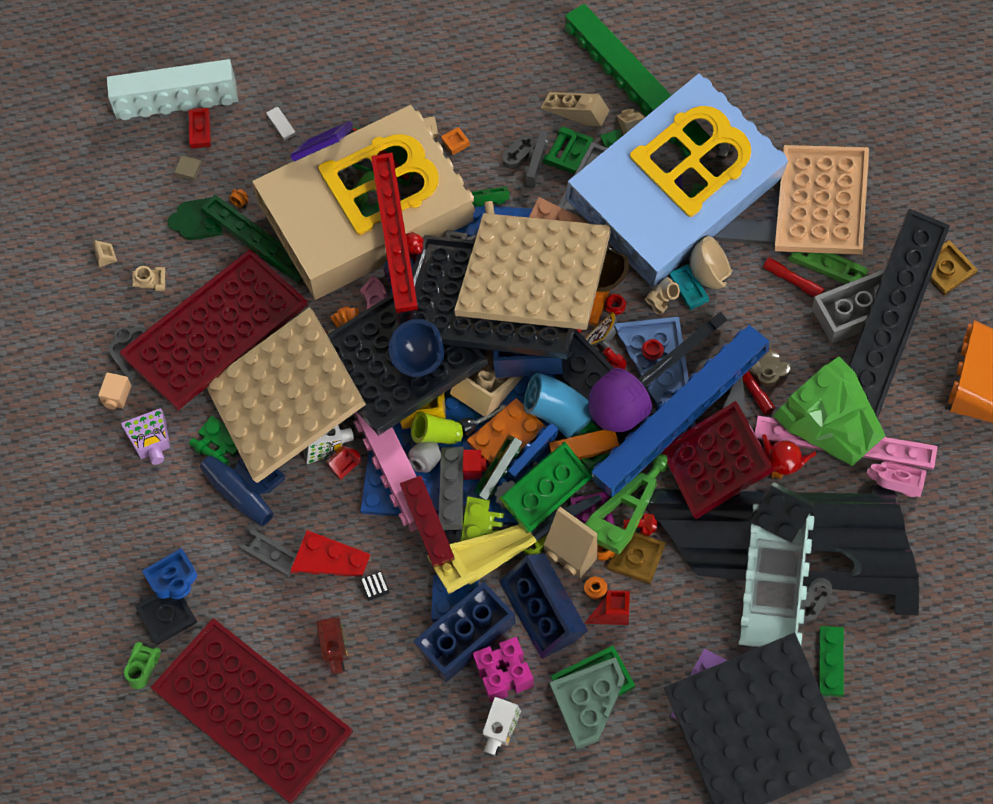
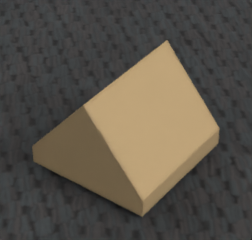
M96 240L93 242L99 267L117 262L112 244Z

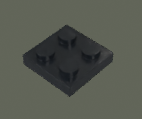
M772 481L751 516L750 522L792 543L814 508V502Z
M154 594L134 605L156 645L198 623L184 597L181 599H173L171 597L161 599Z

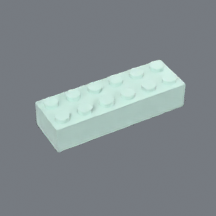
M230 59L107 77L108 97L116 119L128 120L136 116L149 117L157 113L169 114L172 111H188L192 108H210L213 105H231L234 102H238L236 80Z

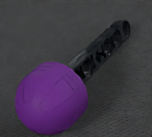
M719 312L638 379L630 372L620 368L609 371L594 384L589 394L588 408L593 420L601 428L615 432H624L639 424L650 414L652 409L651 400L645 387L725 323L727 318L722 312Z

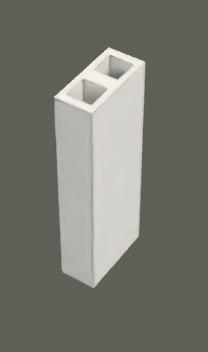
M279 107L266 113L284 141L296 135V132Z

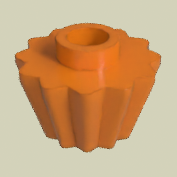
M342 307L331 316V320L338 328L359 315V308Z

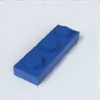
M551 423L547 428L543 427L536 435L537 439L534 443H528L522 450L523 455L518 460L514 459L509 464L507 475L509 481L512 480L516 483L545 451L549 443L554 441L558 434V428Z

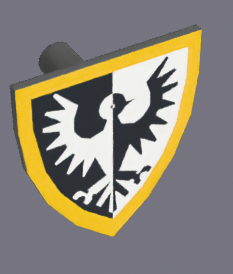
M612 312L586 337V340L592 346L600 344L604 350L610 347L616 354L617 350L610 343L617 333V330L614 328L617 320L615 313Z

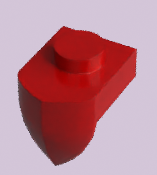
M342 446L325 463L334 475L341 480L356 465L361 463V457L357 450L348 446Z

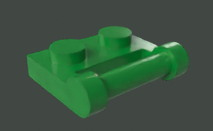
M560 127L557 132V139L549 153L544 156L542 162L547 166L556 167L575 175L592 142L594 143V138L565 127ZM565 139H570L560 159L556 156Z

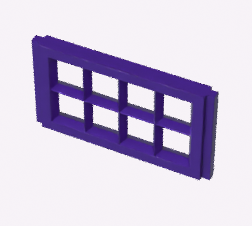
M347 121L305 140L291 153V159L295 162L341 141L353 129L352 122Z

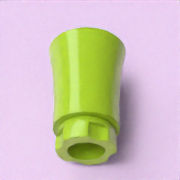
M418 412L411 425L412 439L416 443L457 444L463 436L462 425L459 422L432 416L425 412Z

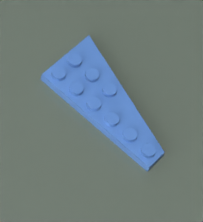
M679 317L616 323L614 326L640 377L683 342ZM650 339L658 340L664 348L662 357L655 361L647 360L642 355V346ZM685 355L646 386L657 408L661 403L667 402L677 388H682L688 382ZM695 421L684 432L696 426Z

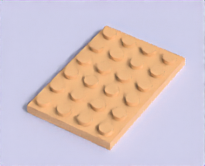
M784 145L783 153L786 155L788 163L781 177L775 251L863 255L869 147Z

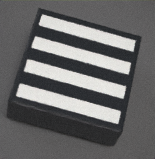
M382 571L360 578L368 601L390 593Z

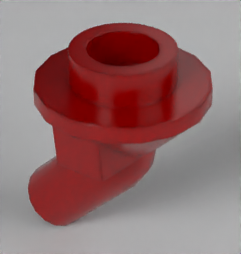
M610 347L603 351L607 357L606 360L614 368L626 369V361L619 353L616 355Z
M653 514L642 515L637 528H640V534L650 536L656 531L657 520ZM631 519L624 520L623 524L625 529L627 528Z

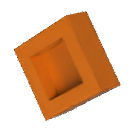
M459 127L441 136V141L452 156L470 146V141Z

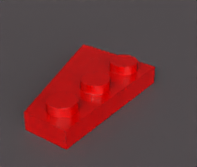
M307 530L290 573L298 574V572L314 575H319L320 573L334 574V576L362 577L371 554Z

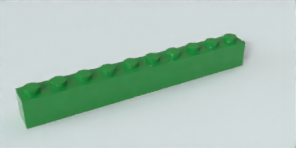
M585 3L565 15L564 27L566 32L577 39V43L582 49L586 48L591 59L594 62L598 61L602 65L604 73L614 78L617 87L623 88L627 92L630 101L636 102L645 116H648L672 96ZM695 119L682 129L698 146L703 145L711 138ZM676 137L668 140L671 144L675 143L684 158L691 155L690 150Z

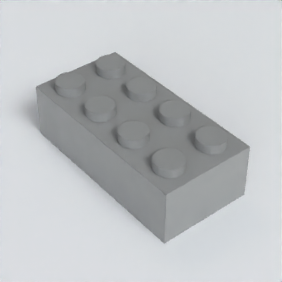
M885 269L814 297L812 310L831 344L861 333Z

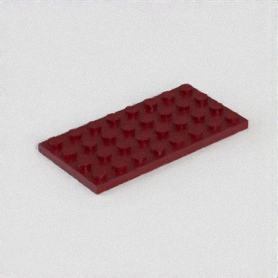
M249 249L121 350L119 354L169 404L179 411L206 389L215 378H218L228 366L259 345L308 306V301Z
M214 618L150 687L152 691L289 804L296 800L353 733L352 728Z

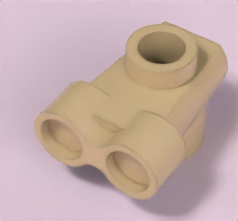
M147 266L138 267L133 271V287L165 291V267H155V270H151Z
M665 277L660 284L654 287V291L649 292L645 301L652 306V310L655 313L663 315L668 307L667 303L669 300H675L679 296L680 288L677 283Z

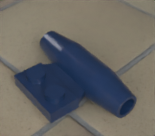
M208 456L202 461L200 465L201 471L215 490L232 506L260 526L270 522L274 513L260 494L270 493L285 480V475L278 468L257 483L252 479L242 458L238 460L235 470L213 456Z

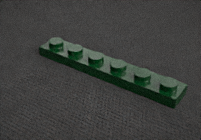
M214 195L201 207V212L298 285L303 281L282 243L217 195Z

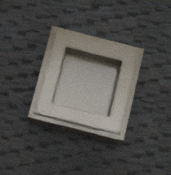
M181 156L174 172L175 176L195 181L202 165L201 160Z

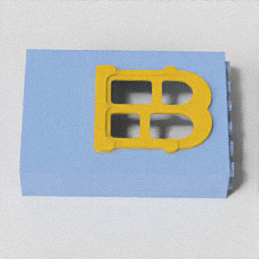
M697 74L571 178L567 184L565 199L589 224L609 225L611 227V234L608 243L618 253L627 256L629 264L654 288L670 272L674 271L691 256V252L698 241L706 236L714 237L781 180L788 160L782 151L777 150L772 145L767 136H763L757 130L754 123L747 121L742 116L741 111L737 107H733L727 101L726 96L712 86L709 79ZM701 118L710 122L713 127V135L703 145L698 146L682 129L694 119ZM676 137L690 150L691 155L671 172L664 173L650 159V155L670 138ZM719 143L731 144L738 153L736 162L720 176L714 177L699 162V159ZM688 168H693L708 183V186L693 198H689L674 182Z

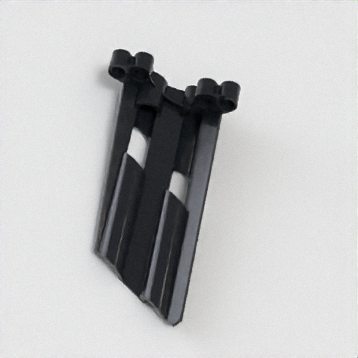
M872 485V494L794 492L814 502V508L810 513V516H814L813 530H808V539H812L811 551L839 552L849 557L854 563L853 570L849 572L809 571L808 577L804 576L803 586L810 587L815 579L824 578L831 583L832 589L895 595V615L919 616V573H917L914 555L905 530L903 514L899 503L896 502V492L894 490L881 487L880 485ZM642 489L641 491H639V492L637 493V495H638V497H639L640 499H641V497H642V495H643L645 489ZM654 490L646 508L671 537L679 553L696 575L746 580L752 523L750 518L754 512L753 504L759 505L766 492L742 491L696 519L692 515L681 490ZM762 548L759 573L796 577L798 558L794 551ZM758 580V582L788 584V583H779V582H770V581H761V580Z

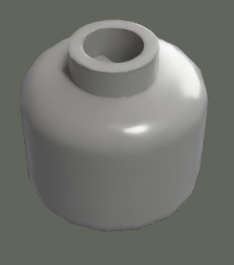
M416 443L408 453V460L413 470L427 473L438 464L441 459V452L437 443Z

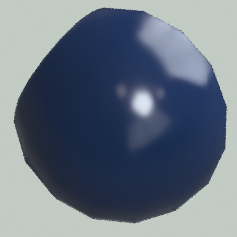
M412 319L402 323L393 332L389 342V356L392 364L401 373L410 377H422L434 372L441 365L444 358L443 343L438 328L433 323L424 319Z

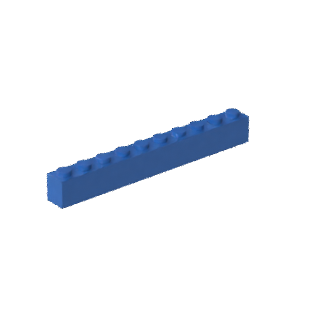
M750 325L744 330H739L729 344L723 345L713 359H708L698 373H693L682 388H677L667 402L661 403L651 417H646L635 432H630L619 447H614L603 462L600 461L594 466L592 471L593 481L610 497L617 494L769 352V340Z

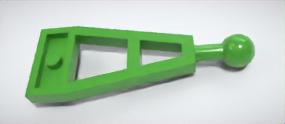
M659 454L652 461L653 467L647 475L642 472L593 513L585 523L586 526L597 533L598 545L619 555L632 539L657 486L656 476L669 468L667 457L664 454ZM641 485L647 486L640 500L631 496ZM620 503L635 509L626 530L603 520Z

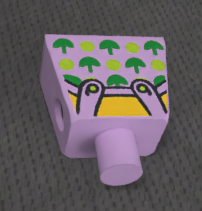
M161 408L121 423L141 459L149 456L153 465L164 461L162 451L169 449L170 443L166 419Z

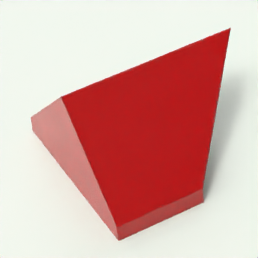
M607 590L606 597L584 624L629 625L630 591Z

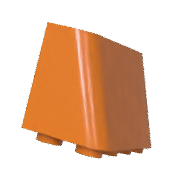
M974 320L973 324H968L963 338L961 355L965 357L963 362L959 361L956 374L960 375L959 382L954 381L948 404H952L950 412L993 423V328Z

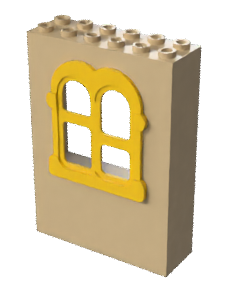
M412 105L345 136L341 141L295 162L293 161L252 181L259 206L315 300L383 267V264L388 260L380 211L369 217H364L354 202L356 197L370 190H376L375 179L353 190H347L338 176L339 171L363 159L368 158L372 162L371 156L377 155L378 152L388 147L400 146L407 151L408 158L402 166L395 169L396 178L408 172H416L424 178L425 182L422 190L400 201L406 235L415 232L422 238L424 235L443 237L446 235L447 230L455 231L474 221L473 213L475 209L472 204L474 197L471 191L464 188V182L460 174H455L451 160L444 157L440 143H435L429 126L425 127L421 113L415 111Z

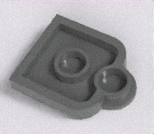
M121 327L117 329L113 336L114 341L109 345V353L123 374L128 377L129 381L139 374L120 357L119 352L147 331L142 327H135L133 329Z

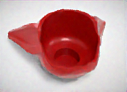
M766 434L762 435L766 456L774 471L778 474H793L800 470L808 460L816 456L815 451L802 456L799 446L788 440H781L772 446Z

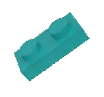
M689 264L669 273V278L678 284L680 288L679 294L689 310L709 302L707 293L693 276Z

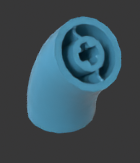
M535 373L532 376L524 396V410L527 414L536 416L549 424H554L566 439L574 437L590 422H594L588 408L589 401L579 392L550 376L541 373Z

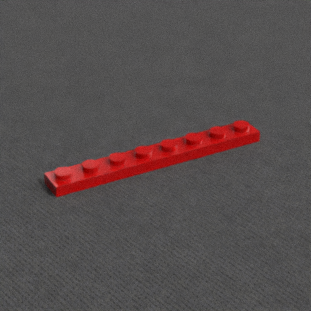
M393 153L371 156L395 310L396 313L418 310Z

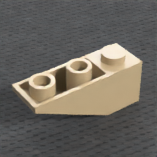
M549 92L541 106L543 110L587 126H602L610 111L599 94Z

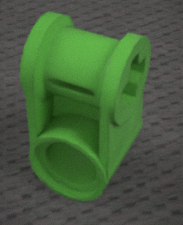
M141 642L135 644L131 657L124 669V676L130 687L141 689L146 686L160 658V648L152 649L143 646ZM135 673H141L139 678L131 679Z

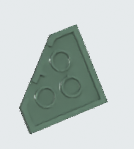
M616 657L550 682L551 690L576 750L599 741L618 698L625 678Z

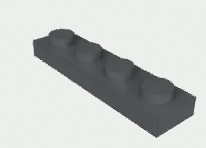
M441 447L439 520L443 530L463 528L464 447Z

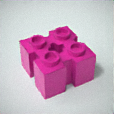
M517 637L499 643L500 649L492 651L491 647H487L473 653L474 663L480 678L483 679V686L490 703L494 701L495 697L500 699L508 697L507 691L515 688L516 693L534 687L533 676L527 662H524L523 651ZM505 667L507 671L503 672L500 668Z

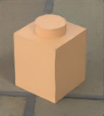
M106 373L98 395L106 408H124L131 388L128 377Z

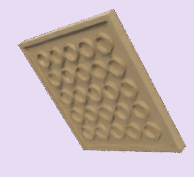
M483 213L455 307V315L587 330L611 234V227L609 225Z
M310 307L228 366L207 387L252 479L257 483L366 405Z

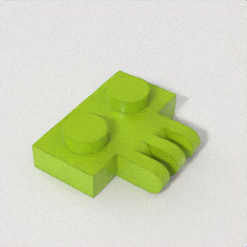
M468 496L461 541L499 531L493 530V526L502 527L503 522L494 521V517L504 518V513L489 511L490 499L485 500Z

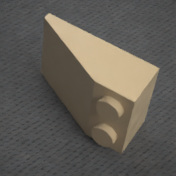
M487 350L483 353L488 360V365L452 387L450 392L452 396L484 417H487L498 408L523 378V376L496 378L493 350Z
M560 507L557 510L544 543L545 555L551 562H558L564 566V571L570 576L576 575L581 578L597 559V533Z

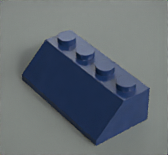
M545 554L527 555L499 581L542 659L575 643L588 632Z
M483 582L414 640V644L432 669L446 683L473 660L474 652L489 647L516 624L515 614Z

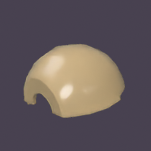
M706 236L696 243L691 252L690 261L693 276L700 284L711 289L724 288L727 283L722 281L729 277L733 270L730 268L723 249L710 236Z

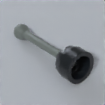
M501 405L498 410L493 411L487 417L483 416L475 421L471 418H463L457 421L462 425L463 436L467 437L474 433L477 424L497 415L507 405Z

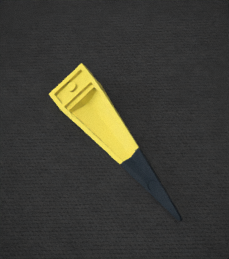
M596 495L566 507L564 510L575 517L600 501L601 495ZM557 511L551 513L528 534L520 525H516L494 533L450 544L455 560L433 568L448 594L468 583L469 585L473 584L548 535Z

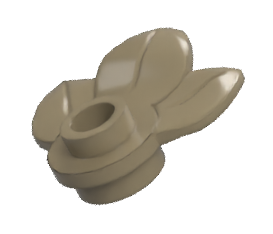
M769 350L749 371L757 376L762 386L772 387L778 382L779 378L785 377L790 373L791 364L780 362L779 354Z

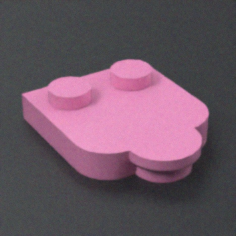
M884 461L881 465L872 464L867 470V476L875 480L881 487L902 492L908 497H921L927 471L895 462Z

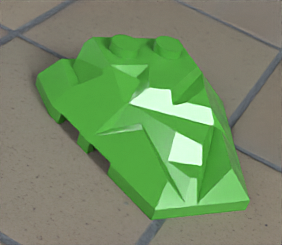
M840 357L823 366L788 398V401L773 415L788 433L803 438L812 446L816 445L827 451V454L850 466L856 464L886 436L855 372Z

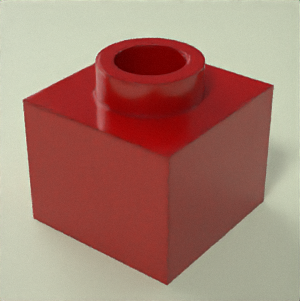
M463 450L464 480L481 479L482 471H486L487 468L486 458H482V451Z

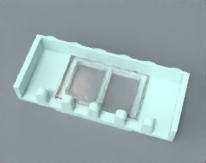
M753 504L754 511L758 506L757 504ZM809 514L792 543L753 523L751 524V540L748 552L749 559L746 571V588L743 599L744 607L741 618L739 645L761 647L794 632L801 645L802 633H798L799 623H804L805 610L800 609L801 600H806L807 586H803L804 576L808 577L810 563H806L805 558L806 553L811 554L812 539H808V530H813L814 516Z

